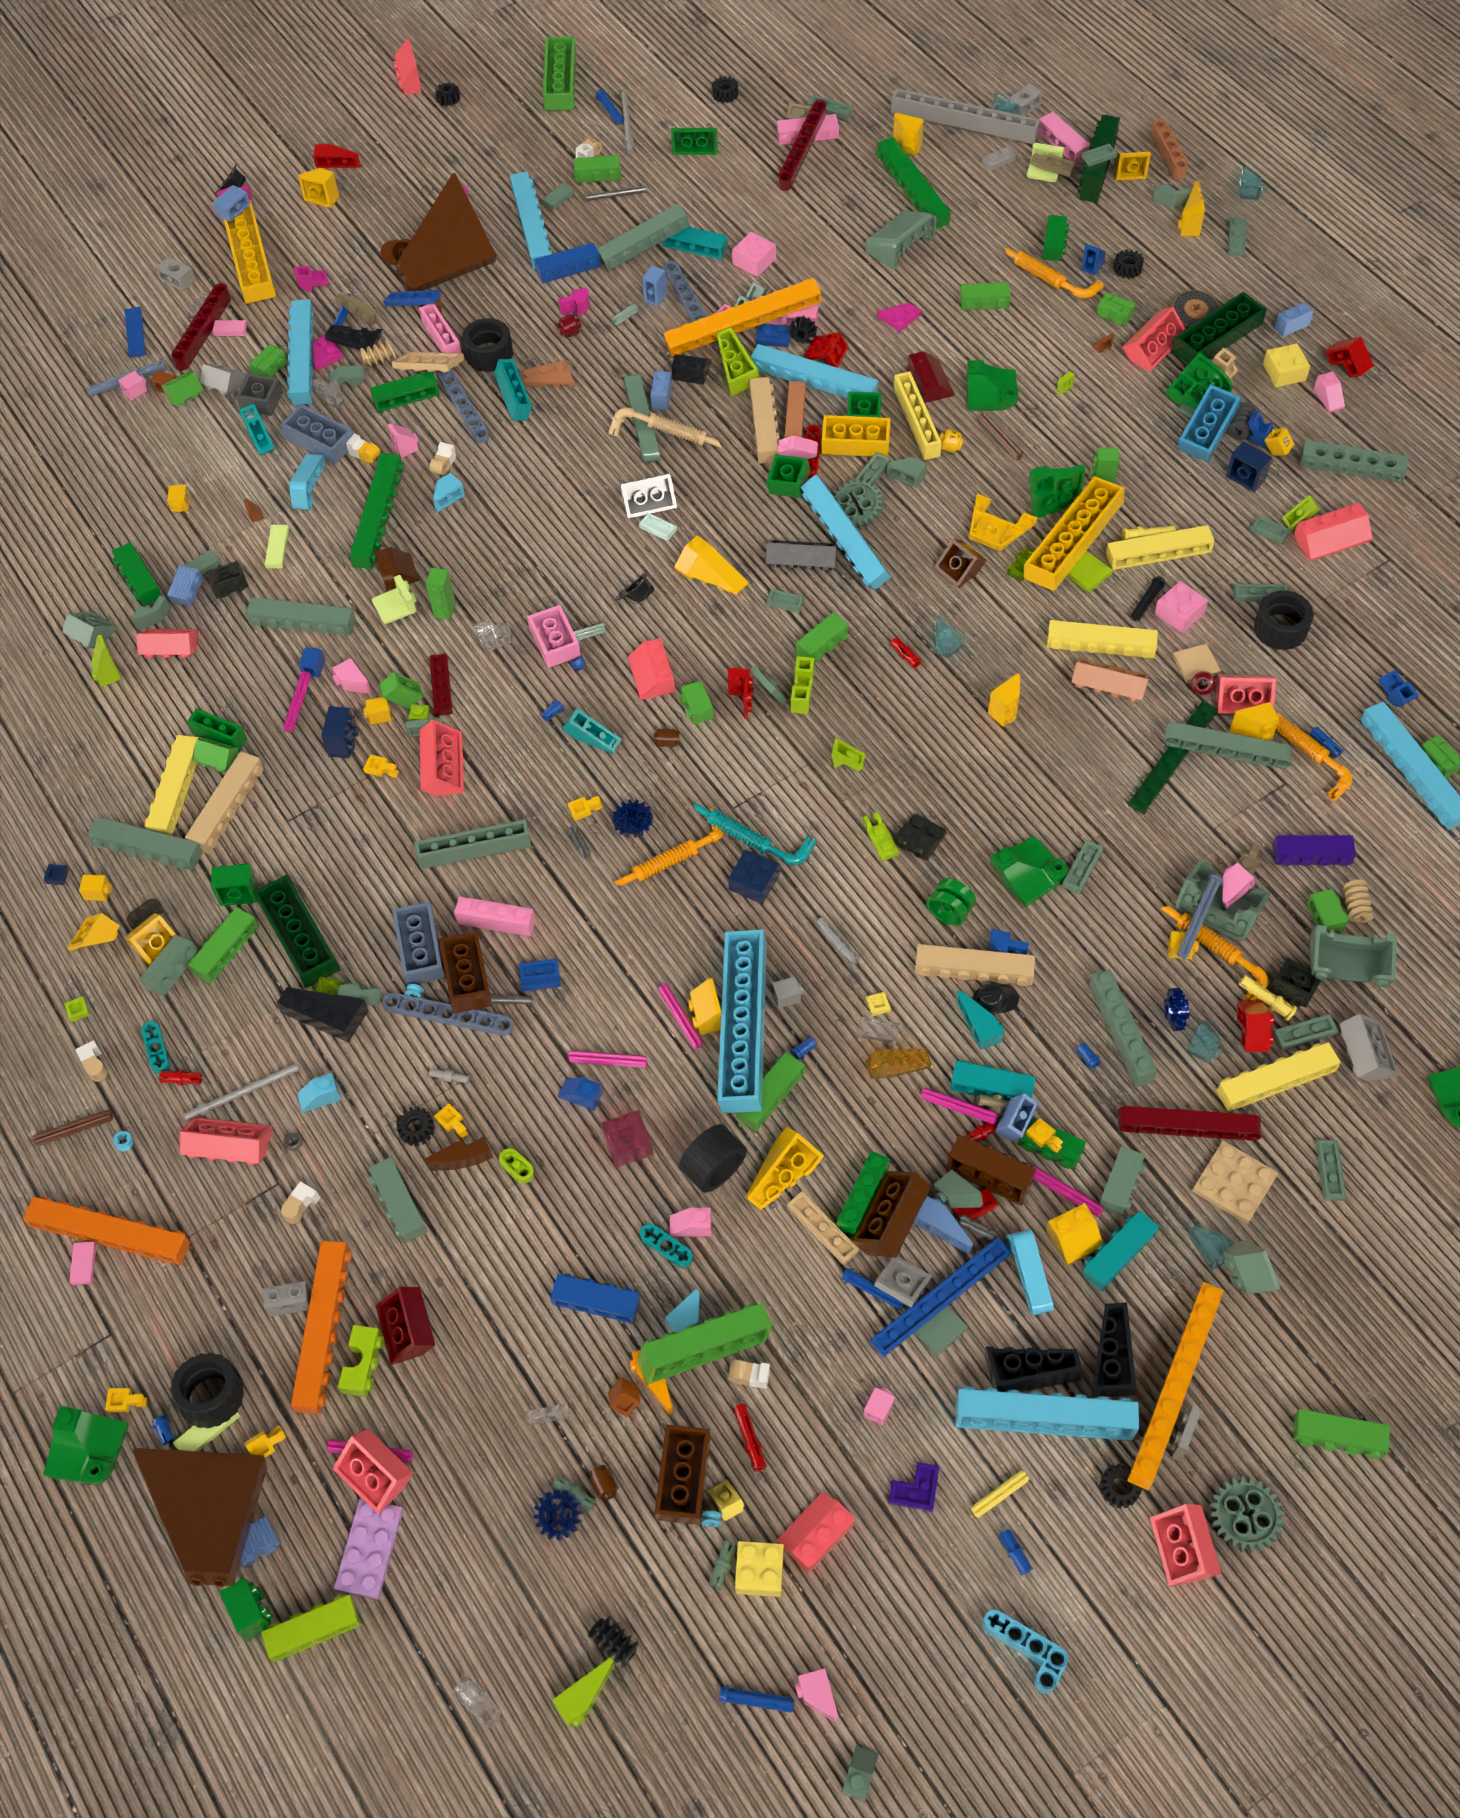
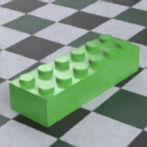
M546 37L543 84L544 108L551 111L574 109L575 37Z
M752 1303L745 1306L743 1310L737 1312L735 1310L729 1311L723 1317L717 1319L715 1317L709 1318L703 1324L697 1326L695 1324L689 1325L678 1333L675 1331L669 1332L664 1335V1338L647 1340L642 1345L637 1363L646 1384L649 1385L765 1343L772 1328V1323L763 1304L755 1305Z

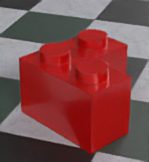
M1361 336L1337 341L1325 351L1331 366L1344 364L1349 378L1362 376L1374 366Z
M1237 1001V1021L1242 1027V1048L1245 1052L1270 1051V1045L1273 1044V1033L1271 1032V1025H1274L1273 1013L1269 1011L1262 1001Z

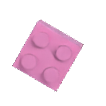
M750 232L732 249L733 264L757 277L776 260V244L753 232Z
M1179 581L1158 600L1155 615L1183 633L1205 614L1208 600L1182 581Z

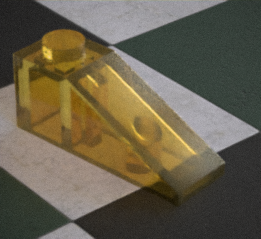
M876 1049L865 1061L871 1079L891 1078L932 1067L926 1049Z

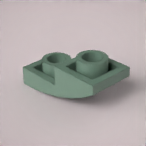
M346 983L339 985L337 996L361 999L365 1001L366 1005H378L381 992L380 988L360 990L359 983Z

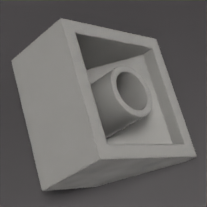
M203 364L200 384L205 385L207 389H218L219 393L229 395V393L237 392L247 374L222 365Z

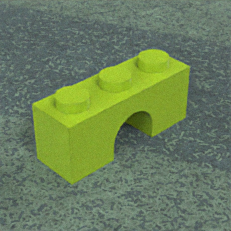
M798 656L796 658L795 680L791 694V713L809 714L815 658Z
M353 1325L348 1346L352 1352L362 1354L363 1358L360 1364L355 1367L342 1368L338 1389L342 1394L367 1397L368 1392L372 1390L374 1378H372L373 1371L377 1369L379 1363L377 1354L378 1350L382 1349L384 1337L378 1328Z

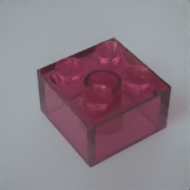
M639 1110L600 1123L602 1134L615 1168L654 1155L652 1143Z

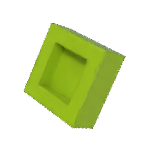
M1069 371L1058 379V393L1062 395L1073 387L1075 374Z
M411 704L408 720L428 719L430 713L429 705Z
M83 996L64 1003L71 1023L90 1016L86 1000Z

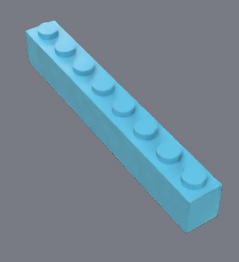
M528 172L511 174V187L532 268L535 270L534 259L551 255L552 251L548 250L550 249L549 239H546L547 232L546 229H543L545 226L541 209L538 208V198H534L536 197L535 188H532L534 187L532 177L529 178Z
M310 299L291 301V308H289L291 319L288 322L291 330L288 331L290 340L288 342L290 352L288 354V361L290 365L287 366L290 377H287L289 387L287 389L288 399H291L293 405L312 404L314 311Z
M760 344L757 345L750 357L759 372L788 381H806V386L847 399L849 391L878 393V380Z
M816 474L801 486L804 492L802 496L807 502L812 503L810 506L816 514H820L819 520L824 526L827 525L829 527L827 530L833 538H837L836 544L838 547L847 552L844 555L850 563L854 562L853 568L859 575L862 574L864 576L862 581L867 587L871 586L876 590L890 579L891 575L823 480Z
M1384 701L1365 709L1361 718L1363 726L1370 731L1374 740L1382 746L1384 752L1393 760L1395 766L1405 775L1406 780L1416 789L1417 794L1427 803L1428 808L1435 813L1440 823L1447 830L1459 826L1460 796Z

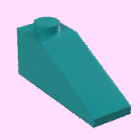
M252 404L240 409L239 412L259 455L261 456L274 450L275 447L255 405Z
M578 708L571 713L562 727L563 731L576 740L612 754L621 741L620 737Z
M961 990L957 991L956 1003L979 1049L982 1050L1001 1043L1005 1033L1003 1025L998 1023L994 1015Z

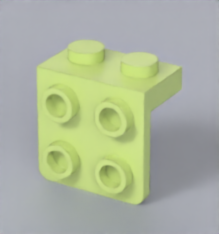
M1034 143L1031 161L1034 153L1042 156L1050 154L1063 158L1064 147ZM1030 161L1027 178L1048 182L1057 181L1058 173L1031 165Z
M400 575L394 577L396 589L372 598L373 605L384 624L391 623L416 612L414 603L417 601L413 592H409L408 582L406 580L403 581Z

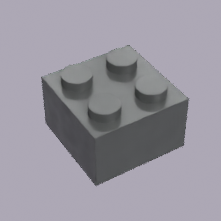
M248 373L236 398L240 409L254 404L259 414L271 416L283 392L278 378Z

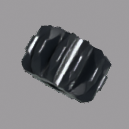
M443 82L442 85H438V88L435 89L436 100L441 106H453V104H457L460 100V90L455 83Z
M804 315L802 317L797 316L791 323L789 333L792 334V338L797 339V342L801 341L802 344L805 342L810 343L816 336L817 326L815 321L810 320V317L806 318Z

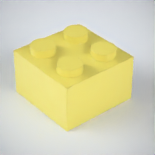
M1298 343L1266 351L1263 366L1275 388L1306 381L1310 365Z
M738 1541L735 1580L736 1594L781 1597L784 1544Z

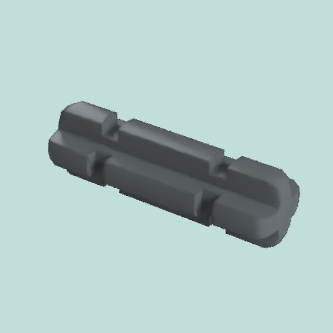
M577 826L569 827L568 834L580 852L581 858L589 857L591 855L590 850L586 846L587 844L581 833H579Z
M965 1215L959 1218L958 1224L961 1228H968L969 1232L981 1238L985 1237V1240L989 1242L994 1241L998 1236L997 1231L989 1230L987 1226L975 1220L971 1221Z

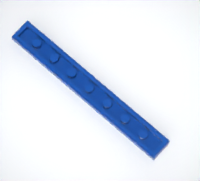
M997 1237L871 1338L869 1342L881 1357L884 1358L1007 1259L1012 1252Z

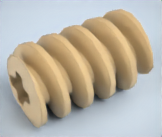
M385 341V346L379 343V348L374 344L373 350L369 346L367 351L363 348L360 349L365 369L366 364L372 367V362L378 365V360L384 364L385 358L390 362L391 356L396 360L393 346L388 341Z
M1364 880L1349 881L1342 888L1344 899L1346 900L1345 905L1347 907L1348 919L1354 923H1366L1374 918L1372 907H1370L1369 890L1366 887L1367 882Z

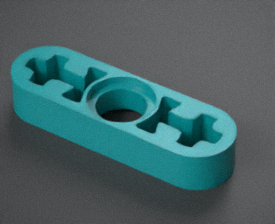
M149 1021L142 1026L141 1032L150 1066L156 1074H160L161 1070L168 1071L170 1069V1061L161 1028L156 1022ZM152 1028L154 1029L153 1034L155 1038H152L149 1034ZM154 1044H160L161 1048L158 1051H151V1047ZM158 1057H160L161 1061L163 1062L161 1067H158Z
M646 1224L641 1228V1240L651 1249L679 1268H688L692 1264V1252L686 1246L653 1224ZM653 1231L654 1237L658 1239L656 1245V1240L653 1237L649 1236L646 1238V1232L650 1233ZM663 1242H671L672 1248L669 1251L662 1250L660 1246ZM676 1248H678L677 1253L681 1256L687 1254V1261L684 1259L680 1261L679 1256L675 1253Z

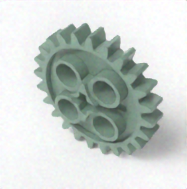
M857 478L856 482L853 483L852 479H850V484L843 482L844 487L838 486L839 491H833L835 499L856 527L859 526L861 530L863 525L869 527V522L875 523L874 518H880L878 513L883 512L881 507L884 506V499L881 490L878 489L876 484L873 485L872 481L867 483L866 479H863L860 482L859 478ZM849 494H852L854 496L857 505L860 507V510L863 515L859 514L855 503H853L852 498Z
M1244 1476L1240 1478L1239 1483L1235 1478H1232L1231 1485L1225 1481L1223 1483L1224 1489L1218 1487L1216 1490L1218 1495H1213L1211 1498L1215 1503L1209 1505V1508L1215 1512L1210 1513L1209 1518L1216 1519L1211 1527L1219 1528L1216 1536L1223 1534L1225 1536L1222 1541L1223 1543H1226L1228 1540L1231 1541V1549L1239 1545L1241 1553L1247 1547L1251 1554L1254 1551V1547L1261 1552L1263 1545L1269 1548L1271 1546L1270 1541L1275 1543L1278 1540L1275 1534L1280 1535L1282 1533L1278 1526H1283L1285 1521L1279 1518L1285 1512L1278 1510L1282 1502L1274 1501L1277 1494H1269L1270 1486L1263 1489V1481L1255 1485L1254 1478L1252 1477L1246 1483ZM1248 1496L1255 1497L1258 1505H1252L1248 1501ZM1227 1502L1235 1504L1237 1511H1230L1227 1507ZM1244 1511L1246 1514L1250 1513L1251 1517L1249 1518L1248 1516H1243L1242 1513ZM1257 1518L1264 1519L1267 1527L1259 1526ZM1235 1525H1242L1245 1528L1246 1533H1239L1236 1530ZM1251 1527L1256 1532V1534L1252 1533Z

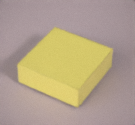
M885 992L866 996L871 1016L891 1011Z

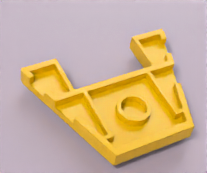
M977 494L969 539L1000 552L1036 525L1038 518L1023 513L1017 524H1013L986 513L991 504V499Z

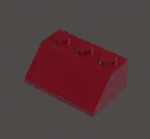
M925 351L909 354L908 371L911 372L924 403L954 396V392L939 359Z
M399 1286L376 1305L390 1365L422 1356L435 1346L420 1287Z

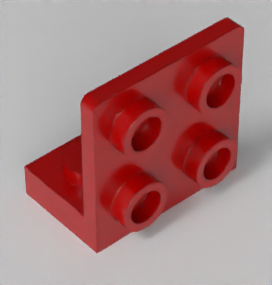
M840 332L816 336L813 338L803 358L810 360L825 358L830 366L838 368L849 346Z
M728 668V694L743 696L744 719H748V713H752L753 676H750V669Z

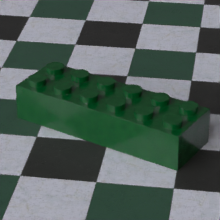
M1102 114L1101 120L1097 121L1089 150L1110 144L1113 149L1115 148L1120 117ZM1111 159L1090 167L1084 162V171H1081V183L1078 189L1080 200L1098 203Z
M1243 291L1176 335L1171 352L1186 364H1189L1199 352L1206 358L1211 359L1223 348L1226 349L1262 325L1267 309Z
M288 875L253 891L261 910L305 989L340 971L334 955Z

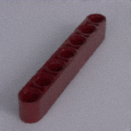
M817 99L813 102L780 170L778 186L782 191L791 189L825 119L826 102L822 99Z
M218 283L213 287L172 351L171 357L177 370L184 371L189 368L213 330L215 320L220 319L230 303L231 297L226 284Z
M1123 1106L1118 1109V1129L1122 1132L1256 1141L1262 1138L1261 1117L1258 1115Z

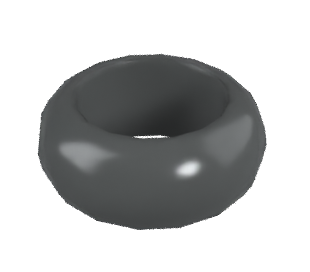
M295 1132L288 1134L284 1139V1146L291 1151L299 1149L303 1143L301 1135ZM291 1138H298L297 1144L293 1146L288 1145V1142Z

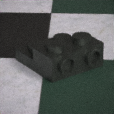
M238 561L205 572L216 598H223L230 593L240 592L249 587Z
M914 813L909 822H905L897 833L895 844L899 848L913 853L916 857L928 861L946 836L947 830Z
M1287 958L1274 979L1270 990L1276 996L1281 995L1291 1000L1295 1006L1306 1008L1322 980L1316 979L1311 974V969Z

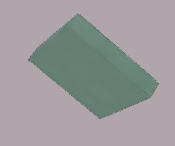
M947 1306L914 1334L938 1357L968 1329V1326Z

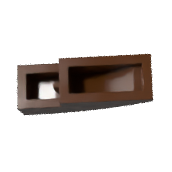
M482 1137L466 1146L460 1140L425 1158L429 1170H456L483 1163L493 1158V1155L485 1138Z

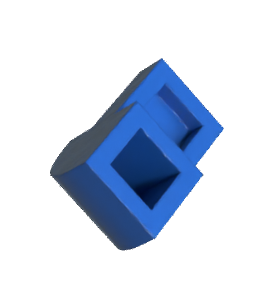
M1255 411L1248 421V427L1251 429L1248 438L1258 446L1268 447L1264 440L1275 428L1272 423H1265L1260 411Z
M1396 670L1382 676L1378 680L1388 694L1386 699L1396 707H1401L1419 696L1409 681L1404 683Z
M991 929L990 951L1027 955L1029 943L1011 940L1010 932Z

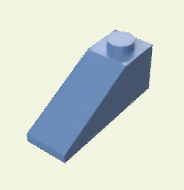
M927 1196L915 1218L914 1224L970 1254L973 1243L953 1215L939 1199Z

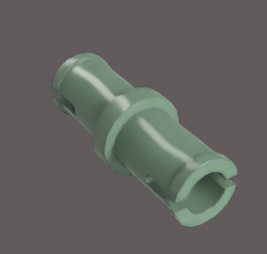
M559 1475L552 1485L553 1488L568 1497L567 1500L569 1502H575L586 1512H590L596 1503L595 1499L580 1490L581 1487L579 1485H573L563 1478L562 1475Z
M730 1541L723 1542L719 1557L714 1561L715 1568L708 1586L713 1588V1585L716 1583L714 1588L716 1590H722L727 1572L732 1568L730 1564L737 1545L732 1543V1546H730Z

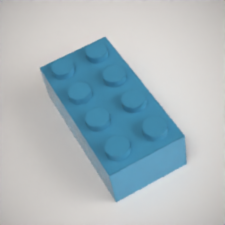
M1210 384L1179 439L1178 450L1209 462L1240 406L1241 397Z

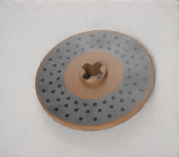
M1200 290L1184 291L1176 296L1172 304L1186 328L1220 307L1213 296Z

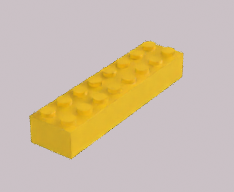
M249 200L250 205L232 221L229 222L224 219L241 291L246 304L276 297L251 200Z
M1094 476L1025 562L1024 579L1055 591L1122 506L1125 488Z

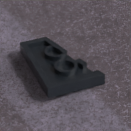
M331 325L325 334V340L357 350L363 348L367 351L368 346L373 350V345L377 344L382 335V329L370 331L368 328L362 327L361 330L352 329L351 326Z

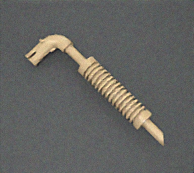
M628 407L619 409L614 417H611L613 420L608 431L612 435L615 428L613 436H618L621 424L625 418L633 417L647 422V427L649 428L654 427V429L663 430V433L666 431V434H668L669 432V435L673 434L672 436L676 435V437L679 436V438L682 437L685 440L689 439V442L692 440V443L695 441V444L697 442L701 446L705 442L722 448L719 440L706 436L707 431H700L701 429L697 430V428L694 429L691 426L688 427L687 424L684 426V423L681 425V422L680 424L678 421L676 423L675 420L672 421V419L669 420L666 417L662 418L663 416L659 417L660 415L656 416L655 413H651V416H648Z

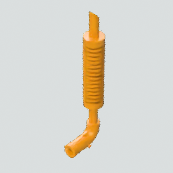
M1005 247V253L1014 259V264L1058 290L1063 287L1072 292L1073 296L1087 299L1093 298L1097 292L1104 288V284L1100 280L1095 281L1085 289L1078 286L1075 287L1066 282V276L1025 252L1020 251L1016 253L1010 248Z
M1277 713L1279 718L1275 730L1277 733H1280L1281 736L1303 751V753H1306L1307 756L1309 755L1319 765L1324 762L1337 772L1336 774L1340 779L1327 794L1330 798L1334 795L1332 800H1338L1346 790H1350L1352 784L1351 772L1344 765L1341 766L1328 756L1330 754L1329 750L1318 744L1317 741L1315 742L1312 737L1292 724V722H1289L1288 719L1286 720L1280 713Z
M712 825L713 831L708 833V836L696 842L689 839L685 843L683 842L682 845L679 844L652 859L650 858L642 862V864L640 863L632 867V873L614 881V883L623 886L635 879L640 883L648 879V877L650 878L651 875L654 876L658 872L660 873L681 861L691 858V856L697 855L698 848L711 842H717L723 837L724 832Z
M1171 907L1160 908L1178 921L1176 927L1187 932L1193 919L1189 913L1186 912L1181 915ZM1202 923L1195 940H1199V943L1205 945L1206 948L1208 947L1212 952L1215 951V954H1218L1219 957L1221 956L1225 961L1228 960V963L1232 966L1235 963L1241 965L1252 973L1251 976L1256 979L1255 982L1267 989L1269 979L1266 972L1261 967H1256L1241 956L1242 950L1236 949V946L1233 947V944L1217 935L1216 932L1214 933L1210 928L1207 929V926H1204ZM1248 992L1244 996L1245 1001L1258 1000V998L1252 995L1250 992Z

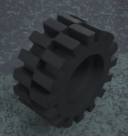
M726 76L724 78H716L712 82V97H714V100H717V102L721 101V103H724V101L729 103V101L733 102L734 99L736 100L738 97V81H735V78L731 79L730 76L728 78Z
M1125 249V252L1123 250L1120 251L1115 257L1114 272L1118 276L1122 275L1121 278L1127 277V279H1130L1132 277L1133 279L1135 276L1138 277L1142 272L1144 263L1142 254H1138V251L1133 252L1132 249L1130 251Z
M415 1106V1110L409 1107V1112L406 1110L402 1111L403 1116L400 1114L398 1116L399 1120L396 1121V1128L400 1138L405 1144L408 1142L410 1146L415 1143V1146H419V1142H422L423 1145L426 1144L425 1139L429 1141L431 1139L430 1135H434L433 1129H435L430 1113L426 1112L425 1108L420 1110L418 1106ZM419 1120L423 1123L422 1129L418 1132H410L408 1130L409 1124L413 1121Z
M1122 1463L1110 1466L1104 1472L1100 1482V1493L1104 1495L1103 1499L1105 1501L1108 1500L1110 1502L1109 1505H1117V1508L1120 1509L1122 1506L1128 1508L1129 1505H1133L1142 1492L1141 1487L1128 1482L1130 1489L1126 1494H1119L1113 1489L1112 1483L1116 1478H1123L1127 1481L1131 1469L1128 1468L1129 1465L1125 1464V1466H1122Z

